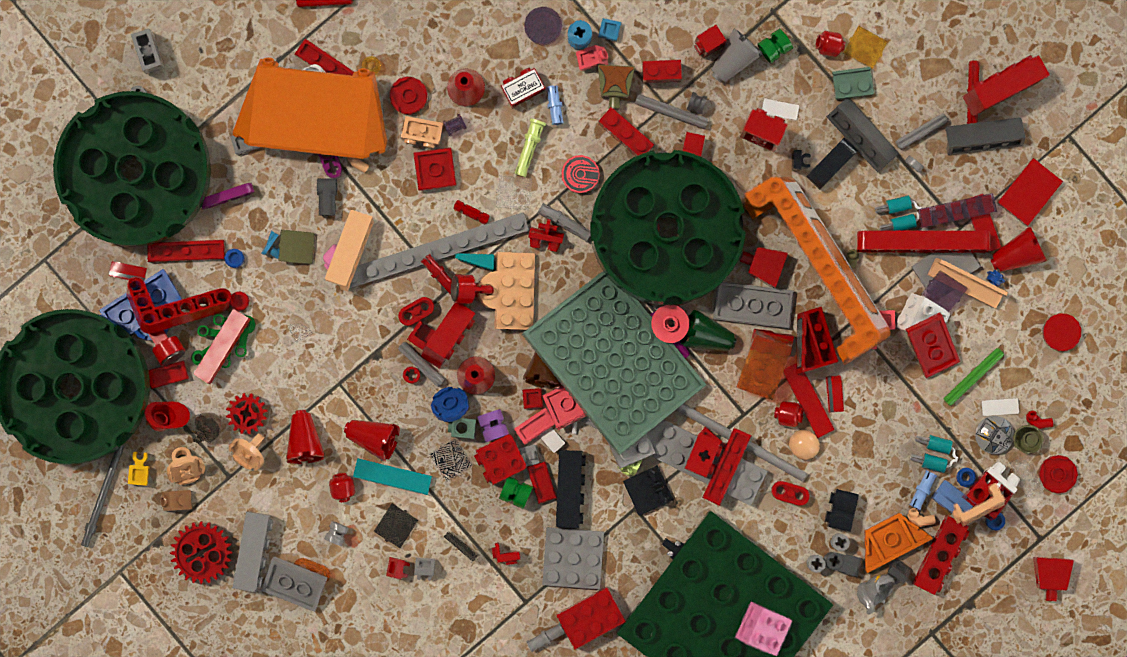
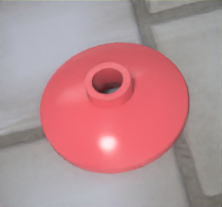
M664 305L654 313L651 322L655 336L666 343H675L682 340L688 333L690 325L687 313L677 305ZM670 320H674V327L669 325Z

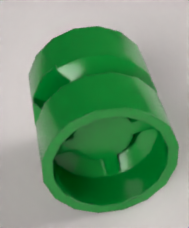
M780 28L770 35V39L765 38L757 43L758 48L763 52V56L770 64L778 60L780 54L785 55L793 49L789 38Z
M508 477L498 499L507 503L512 501L514 506L524 509L533 486L524 482L519 484L517 479Z

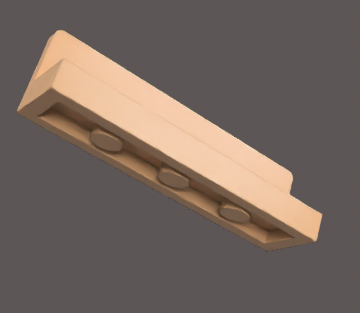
M351 210L325 276L326 281L338 284L341 290L347 292L349 290L374 224L372 216Z
M935 258L927 274L993 308H997L1002 296H1007L1008 292L939 258Z

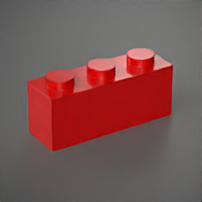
M612 107L598 121V124L634 156L650 152L654 147V144Z

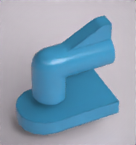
M273 231L270 232L267 244L261 252L262 255L268 252L278 237ZM273 246L269 254L278 259L279 249Z

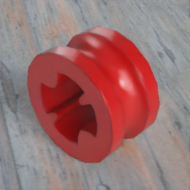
M413 366L407 367L403 372V378L406 382L414 384L420 379V371ZM410 370H414V373L417 374V378H413V381H410L409 377L406 376Z

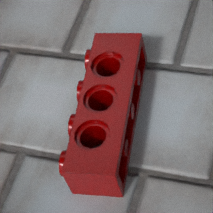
M945 515L912 582L913 585L933 595L936 592L940 593L944 585L942 580L945 575H949L953 566L951 562L953 558L958 557L961 551L959 546L962 540L965 541L969 535L968 525L962 526L961 522L957 524L954 518ZM949 533H953L955 536V541L952 544H948L946 541V536ZM944 550L947 557L944 561H939L937 555L940 551ZM936 568L938 570L936 578L929 576L930 569Z

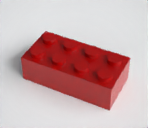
M1030 55L1020 62L1008 66L1005 70L989 76L984 81L981 80L972 85V87L966 89L968 93L962 97L972 116H975L1050 76L1039 55L1034 58Z

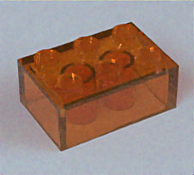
M756 329L739 374L736 388L773 400L792 349V342Z

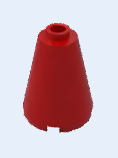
M468 68L457 70L448 80V95L457 105L465 107L474 105L484 95V80L475 70Z
M1031 227L1026 228L992 255L993 259H991L994 269H999L1000 272L1047 261Z
M479 356L470 357L459 366L457 380L461 388L467 393L474 395L487 392L494 384L495 370L487 359ZM473 371L478 372L477 378H472L471 373Z
M307 410L295 411V414L291 416L286 454L287 463L302 464V462L308 461L309 464L323 460L325 453L311 413H307Z
M351 420L350 423H346L344 433H346L347 439L378 459L386 461V459L389 460L397 446L395 436H399L400 428L398 425L390 423Z

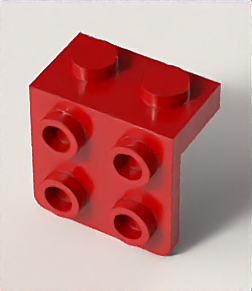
M510 434L477 449V454L474 455L478 465H483L485 469L483 476L486 482H491L492 485L526 468V463Z

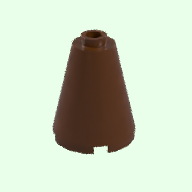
M535 352L524 373L523 380L536 387L544 388V386L550 385V389H559L561 383Z

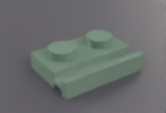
M871 67L832 72L835 100L874 95Z

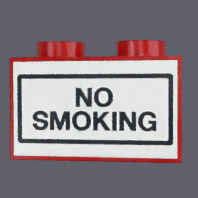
M530 68L524 69L520 72V76L513 78V76L509 77L501 85V89L511 108L546 91L535 68L532 70Z

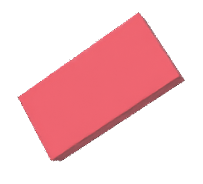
M545 407L514 428L524 445H526L554 426L555 423Z

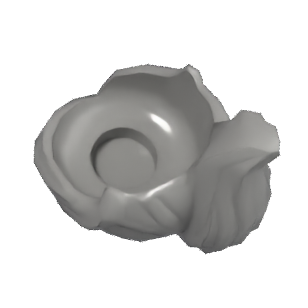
M877 575L867 582L859 584L857 597L866 607L868 615L875 612V605L879 603L885 604L886 598L893 591L894 578L890 575Z

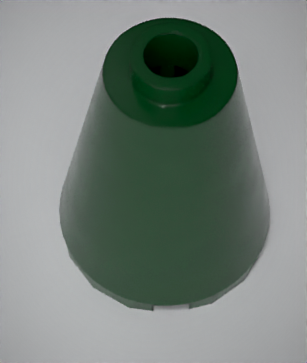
M691 311L688 316L690 322L689 330L681 340L682 346L727 352L735 347L736 338H734V333L700 311Z

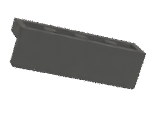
M846 98L826 116L877 173L899 154L849 98Z
M1020 117L947 126L945 129L948 141L946 147L947 155L1023 146L1026 138L1022 118Z

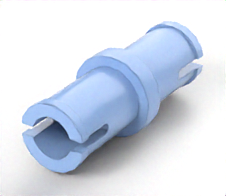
M558 86L546 87L549 101L547 107L550 109L552 125L564 124L561 111L563 105L559 99Z
M925 471L919 486L917 485L915 488L917 491L909 504L911 507L921 510L927 495L929 496L931 493L930 489L937 475Z

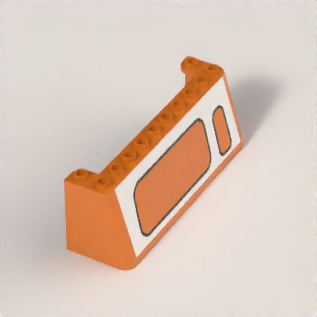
M771 177L744 194L742 205L752 220L773 207L777 208L854 329L855 334L848 337L842 345L835 348L844 366L885 341L890 336L888 324L796 180L792 177Z

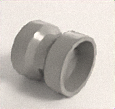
M331 521L330 531L326 533L324 539L342 546L344 542L343 537L347 534L349 528Z

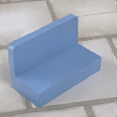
M946 480L941 483L931 497L951 514L956 503H958L963 513L973 507L962 498L964 494Z

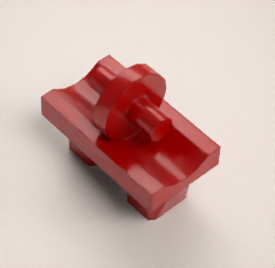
M547 219L546 224L539 223L538 228L530 227L528 235L530 247L540 248L541 240L549 241L547 250L557 252L560 243L562 244L564 233L557 232L558 226L550 225L551 219Z

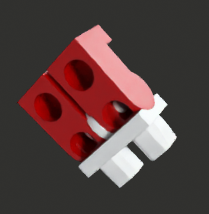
M996 462L993 466L985 469L962 498L973 507H976L992 499L988 490L989 486L996 483L1005 499L1006 505L1018 490L1016 486L1020 478L1011 473L1005 479L1001 474L1006 467L1001 462ZM1005 505L988 513L985 517L990 521L995 520Z

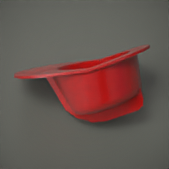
M151 402L145 408L146 425H149L151 429L158 432L181 428L190 420V412L184 404L179 402Z

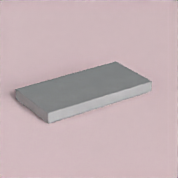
M722 282L717 287L713 319L790 329L794 291Z

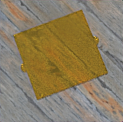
M858 26L854 35L849 38L850 42L844 54L873 69L879 57H882V51L888 41Z

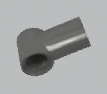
M317 178L319 216H336L335 196H337V178Z

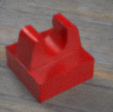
M389 557L386 576L395 579L408 577V574L403 573L404 566L410 567V563L399 558Z

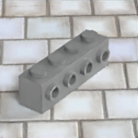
M251 511L246 512L233 582L234 589L257 592L258 588L262 587L263 577H260L261 570L265 569L267 558H264L265 550L269 549L270 539H267L268 531H272L273 528L271 515Z

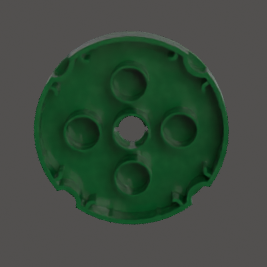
M123 91L96 99L92 107L84 113L77 112L69 121L56 146L53 176L61 204L67 206L74 217L73 221L90 235L112 244L138 247L162 242L180 232L193 220L199 212L208 192L211 163L209 151L202 133L184 111L171 102L153 94ZM136 157V160L142 165L143 173L137 179L128 182L129 179L123 175L121 168L127 160Z
M673 150L672 153H655L650 151L626 161L603 184L591 213V244L603 272L626 294L650 304H684L697 300L713 291L734 269L745 242L746 232L743 230L742 219L744 208L732 182L718 167L708 160L693 153ZM665 217L676 219L678 236L671 238L661 237L657 229L658 221L656 220Z
M61 309L46 312L21 325V332L12 341H6L0 351V424L7 435H13L23 445L22 449L34 457L58 464L87 463L104 458L119 449L131 438L145 415V408L148 405L150 393L149 372L145 358L131 335L119 324L105 316L78 309ZM69 374H72L81 383L80 392L72 400H69V397L65 396L60 389L62 381Z

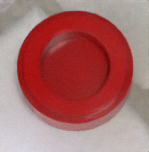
M237 291L231 295L230 305L233 309L242 311L248 307L250 301L246 293Z

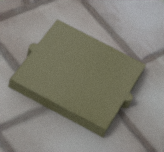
M281 230L280 243L278 244V261L312 264L313 250H315V247H313L314 233Z

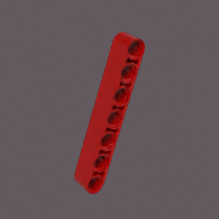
M989 231L857 232V252L987 253L991 251Z

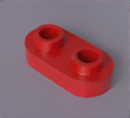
M428 297L417 299L399 311V321L406 326L419 322L433 313L434 303ZM427 303L428 309L422 310V304ZM406 313L412 314V318L410 320L405 319Z
M784 481L775 482L771 488L774 498L798 506L805 505L810 497L806 488ZM779 487L784 488L783 494L777 492ZM798 492H801L803 494V497L800 500L796 498V494Z

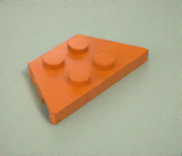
M900 513L864 530L865 571L869 573L932 540V536Z

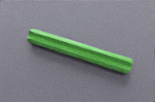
M996 348L944 397V401L949 406L953 405L1004 356V353L999 348Z

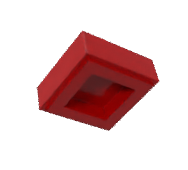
M541 388L522 390L524 409L543 407Z

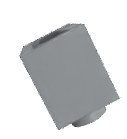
M150 29L131 34L142 71L148 74L163 69L164 65L153 32Z

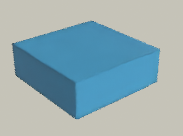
M602 18L598 38L617 42L621 22Z

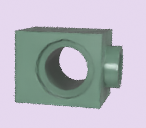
M460 418L449 422L448 432L451 433V437L475 439V419ZM460 422H464L467 425V431L463 434L459 433L456 429Z

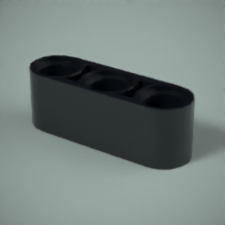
M844 137L806 177L820 190L858 150Z

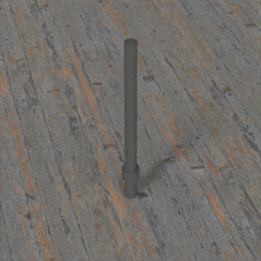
M125 444L113 454L91 518L84 528L85 534L81 546L88 547L93 533L95 534L98 526L96 524Z

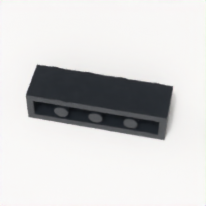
M559 450L556 527L579 528V524H583V513L580 512V505H584V493H581V486H585V474H581L582 466L586 465V455H582V451Z

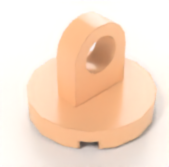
M258 433L250 443L236 438L229 445V452H233V458L238 464L246 469L251 470L254 468V471H257L264 464L263 456L258 448L265 437Z
M179 447L173 451V462L169 464L166 470L167 477L171 483L177 482L178 485H185L197 481L200 478L199 475L204 474L205 464L200 457L192 456L189 449ZM182 454L186 455V456H184V457H180V458L177 459V457H178L179 455H182Z

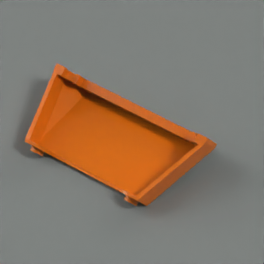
M273 58L260 59L233 129V135L237 138L242 137L245 144L255 147L359 159L368 158L370 153L373 152L378 154L384 153L387 146V136L375 72L362 68L354 72L353 76L281 68L279 63L274 61Z

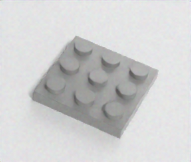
M547 527L542 585L600 589L604 531Z

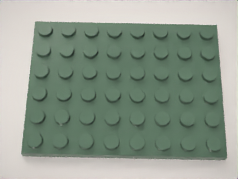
M602 271L523 332L522 336L612 448L620 455L705 387L706 384L673 343L663 342L655 336L651 326L652 317L636 298L619 289Z

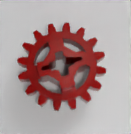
M242 393V398L236 395V401L229 402L232 407L226 408L227 411H230L226 418H231L228 424L235 425L234 431L240 429V434H244L245 430H247L248 434H252V429L258 432V426H265L262 420L268 419L264 416V413L268 412V410L263 409V406L266 404L265 402L259 403L261 397L258 396L254 399V394L250 393L249 397H247L246 393ZM246 401L243 407L237 408L239 403ZM254 403L259 408V413H257L253 408ZM247 409H249L251 416H248L247 419H245L243 411H247ZM235 415L239 416L240 424L236 421ZM253 419L258 420L254 425L248 427L250 421Z

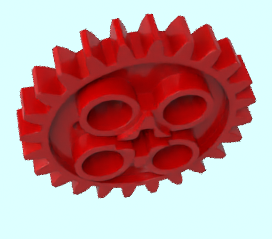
M200 521L199 527L193 522L192 529L186 525V532L179 530L178 532L181 537H174L177 544H171L175 551L170 552L171 555H175L171 562H177L174 569H181L178 575L180 576L185 573V580L192 577V583L199 579L200 584H203L205 578L208 583H211V577L217 580V573L224 575L225 573L222 568L229 569L226 561H232L228 554L233 553V551L228 550L232 543H226L229 536H222L225 530L218 532V525L211 528V522H208L205 527L203 521ZM203 534L208 535L210 538L207 545L202 544L200 540ZM213 543L217 544L216 547L205 552L204 557L198 556L192 561L187 562L188 558L199 553V548L202 550ZM186 544H190L193 547V552L190 555L184 552ZM212 551L219 553L218 561H213L210 558ZM196 560L200 561L203 565L201 571L194 569L193 565Z

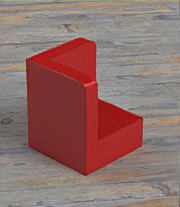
M686 132L682 151L701 157L705 135Z
M419 321L407 340L423 350L435 330Z

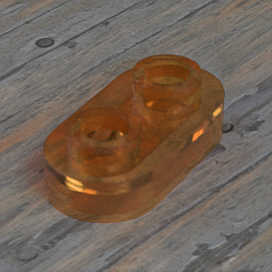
M300 558L294 563L297 566L304 564L307 570L315 573L323 572L324 576L327 577L326 582L331 577V572L327 566L310 559Z

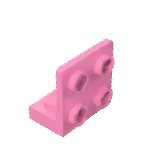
M751 602L735 638L776 656L792 620Z

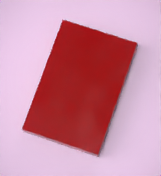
M1032 158L997 204L1025 226H1028L1063 181L1036 159Z
M940 312L905 329L925 378L931 377L961 362Z

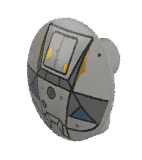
M989 416L978 424L975 440L985 452L1000 454L1011 446L1014 431L1011 424L1003 417Z

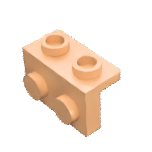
M405 116L401 139L405 140L404 143L416 145V142L423 143V147L434 149L435 146L440 145L443 123Z

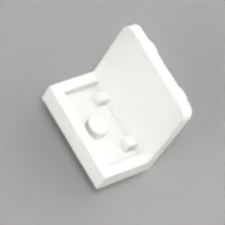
M911 293L897 319L895 327L906 332L905 329L939 312L946 323L950 312L926 297Z

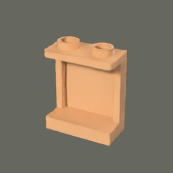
M996 483L989 486L988 492L992 499L964 513L961 511L958 503L954 504L952 514L957 524L961 522L962 526H965L1005 505V499Z

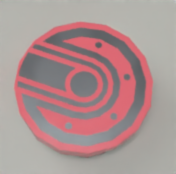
M577 155L568 159L563 165L561 172L562 181L570 191L578 194L592 190L597 185L599 179V168L596 162L584 155Z

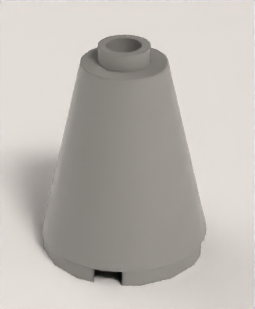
M734 28L711 69L714 72L712 76L719 82L722 80L727 82L758 59L763 52L757 46L755 48L747 37Z

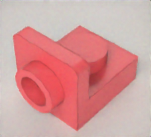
M594 45L576 52L581 71L598 65H608V53L604 47Z

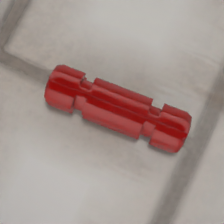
M457 200L454 204V210L463 212L464 215L474 220L478 219L483 224H487L490 218L488 214L481 213L480 210L468 204L465 205L460 200Z

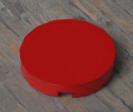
M406 76L399 78L393 83L389 98L396 111L412 115L424 108L428 93L425 85L419 79Z
M1058 313L1047 319L1042 328V336L1045 343L1053 350L1067 351L1073 349L1079 343L1081 327L1073 316L1066 313Z
M1055 455L1043 461L1038 475L1042 486L1049 492L1065 493L1075 485L1078 472L1077 467L1068 457Z

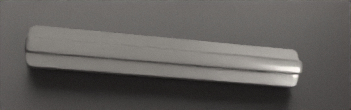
M638 94L636 98V105L703 129L708 124L707 118L641 94Z

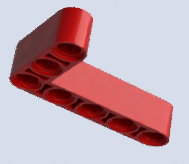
M130 278L127 283L126 294L141 331L147 334L225 312L229 309L231 301L230 291L225 288H219L154 307L147 287L141 278ZM139 304H145L146 306L141 307ZM201 304H206L207 307H202V306H200V305H201ZM164 315H170L171 317L166 318ZM151 320L152 323H146L145 321Z

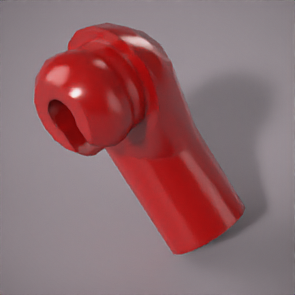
M1033 410L1029 411L1026 415V420L1030 425H1034L1039 429L1053 427L1052 418L1041 419L1037 412Z

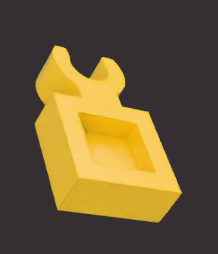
M133 452L132 457L135 465H129L128 484L148 486L150 466H144L148 459V453L144 452V457L140 460L137 457L138 452Z

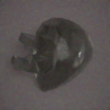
M211 412L197 414L195 417L196 428L192 429V433L198 436L193 438V442L198 444L203 441L209 444L214 442L222 430L221 418Z

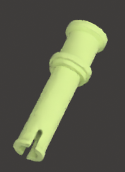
M532 118L529 120L531 123L528 132L524 135L526 140L514 174L523 177L527 175L535 147L541 141L540 135L543 127L546 126V123Z

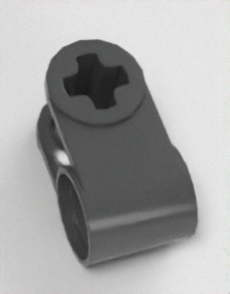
M829 552L823 558L827 568L858 577L863 559L836 552ZM835 556L837 564L833 563L832 565V562H829V559L834 558Z

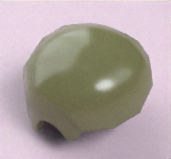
M1023 425L1014 433V446L1025 454L1035 453L1043 445V433L1034 425Z

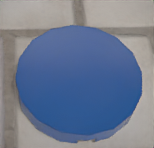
M446 387L441 389L434 395L431 403L434 416L444 422H453L460 419L469 408L468 397L461 388Z

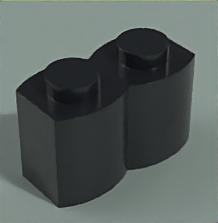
M839 489L831 492L829 503L832 504L831 510L826 512L824 522H827V527L851 532L859 494Z

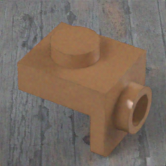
M191 490L162 492L160 503L163 511L192 509Z

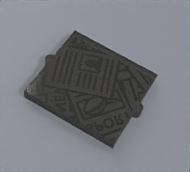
M392 503L374 532L383 537L386 542L389 541L398 548H401L417 524L418 519L408 514L407 510H402Z

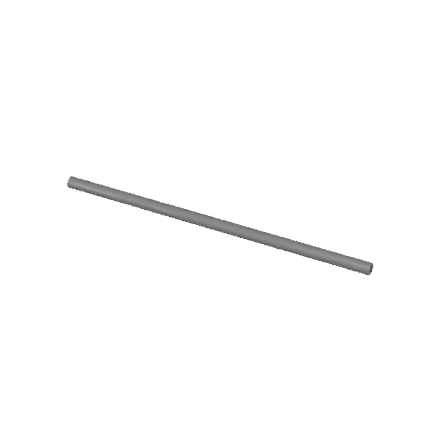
M684 403L676 409L678 412L726 439H729L732 433L730 429ZM749 441L745 449L800 481H803L807 474Z

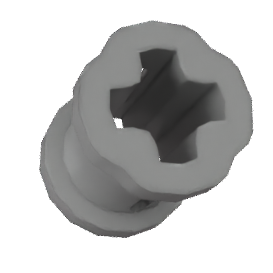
M837 533L832 536L830 540L832 548L837 551H845L849 547L850 542L846 535ZM838 537L844 539L842 547L835 545L838 542Z
M811 555L807 559V567L812 572L819 573L824 570L826 564L821 556ZM816 558H818V562H820L821 565L817 566L816 569H814V566L811 565V562H814Z

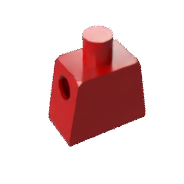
M757 247L754 255L743 251L740 262L750 265L747 274L772 288H776L788 253Z
M1033 557L1037 588L1046 589V601H1057L1058 590L1067 591L1074 560Z

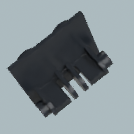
M658 465L623 481L639 516L674 500Z

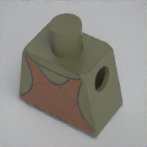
M598 65L601 98H609L608 109L610 107L620 109V99H628L635 66Z

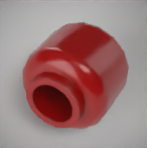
M824 31L817 36L815 46L821 55L837 57L840 52L844 51L845 41L840 33Z
M783 401L779 407L775 408L774 418L778 419L780 426L796 427L799 423H802L804 410L797 402Z
M347 473L335 474L329 481L330 493L333 499L339 500L342 503L350 501V497L354 496L356 492L354 480Z

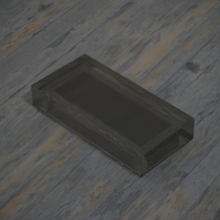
M451 531L446 533L444 538L472 562L478 557L477 553Z

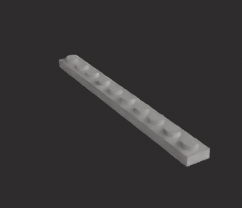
M522 212L358 265L349 289L422 266L424 264L421 263V260L423 258L427 260L425 256L431 254L434 260L438 261L457 253H463L527 232L529 228L524 213Z

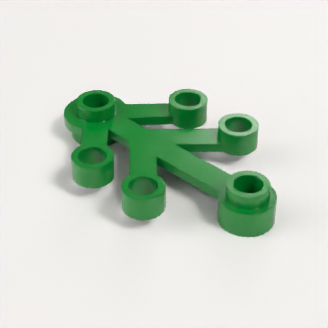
M221 314L213 317V322L217 326H222L227 320V317ZM248 315L245 316L251 319L249 327L244 329L240 336L239 346L235 349V354L238 357L246 356L248 334L252 333L256 327L255 320ZM219 316L223 319L220 324L216 322V318ZM201 325L197 329V333L201 337H216L220 331L208 328L205 325ZM203 327L207 329V332L204 335L200 333V330ZM210 346L202 351H194L191 355V361L195 365H199L201 361H196V355L200 354L203 359ZM239 348L244 349L243 355L238 354ZM231 352L227 357L228 365H222V368H229L231 366Z

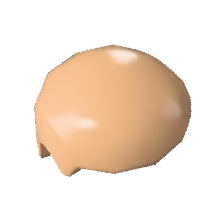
M801 429L794 432L790 437L789 448L798 459L809 460L814 458L819 452V440L811 431Z

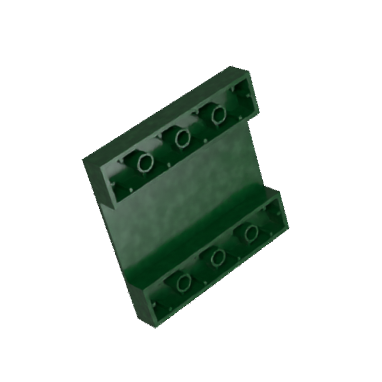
M709 510L687 538L684 546L616 633L646 657H795L834 604ZM751 602L792 620L776 656L735 638Z

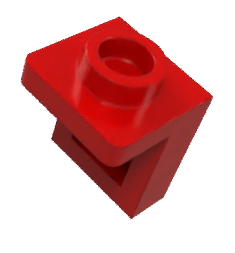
M499 542L495 543V547H492L493 559H497V563L505 562L506 565L517 564V560L521 559L520 551L500 553Z

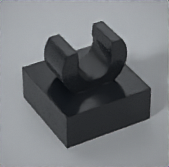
M794 150L792 152V171H800L801 167L805 169L810 168V164L803 163V158H810L811 154L805 153L802 155V150Z

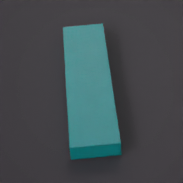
M357 458L353 474L355 478L428 495L432 480L430 475Z

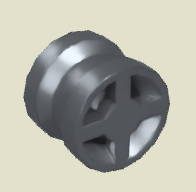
M692 92L687 110H695L698 114H702L707 96H698L697 93Z

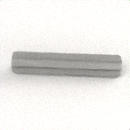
M944 113L906 134L896 141L897 147L901 150L948 122L947 117Z
M406 342L399 346V351L437 387L444 382V378Z

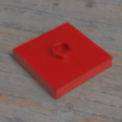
M452 148L413 153L418 191L457 186Z

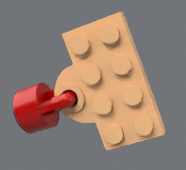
M496 252V271L483 275L478 283H475L473 275L456 274L451 282L452 301L454 303L472 304L474 297H478L483 306L495 310L494 329L527 330L533 325L535 253Z

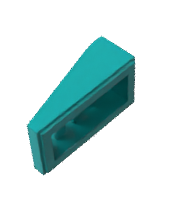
M457 253L455 256L459 261L494 271L495 256L493 254Z

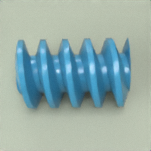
M578 20L570 25L567 34L570 46L577 50L588 47L592 39V29L587 22ZM577 33H580V35H583V37L579 38Z

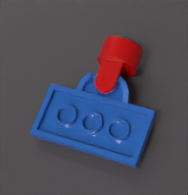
M162 269L144 281L154 307L182 300L166 270ZM126 293L99 310L102 316L119 324L131 336L136 333L138 337L144 340L153 341L155 347L152 349V352L160 365L167 366L172 364L185 354L186 350L177 336L168 338L166 335L169 328L151 334L141 331ZM139 304L141 307L146 306L145 304ZM151 320L145 321L146 323H152Z

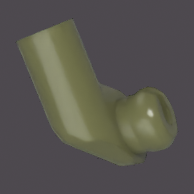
M855 249L849 250L846 256V260L852 269L855 268L859 260V254Z

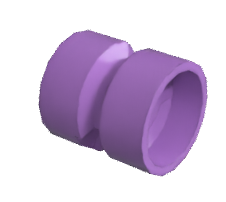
M501 409L478 416L480 427L484 428L482 433L485 442L509 434L506 424H502L504 418ZM494 421L496 426L491 427L490 422Z

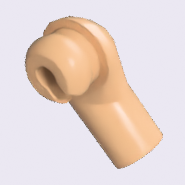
M346 157L353 167L363 173L367 171L369 164L358 158Z
M911 508L908 512L909 521L918 527L936 523L934 515L923 517L916 508Z

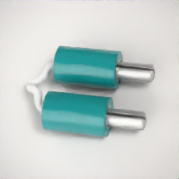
M907 195L886 200V205L875 207V210H877L875 213L888 211L889 214H894L912 209V204L919 210H922V207L917 206L916 202L911 201L910 196ZM920 211L917 212L916 219L914 214L893 218L891 223L881 225L879 229L880 231H904L917 228L916 221L920 218Z
M916 435L915 438L918 439H915V442L926 444V449L948 455L952 450V455L955 459L951 460L949 465H947L948 459L925 453L923 457L911 454L910 460L922 463L921 467L941 473H944L946 468L951 467L953 462H957L958 457L955 455V449L952 447L953 441L929 435V438Z

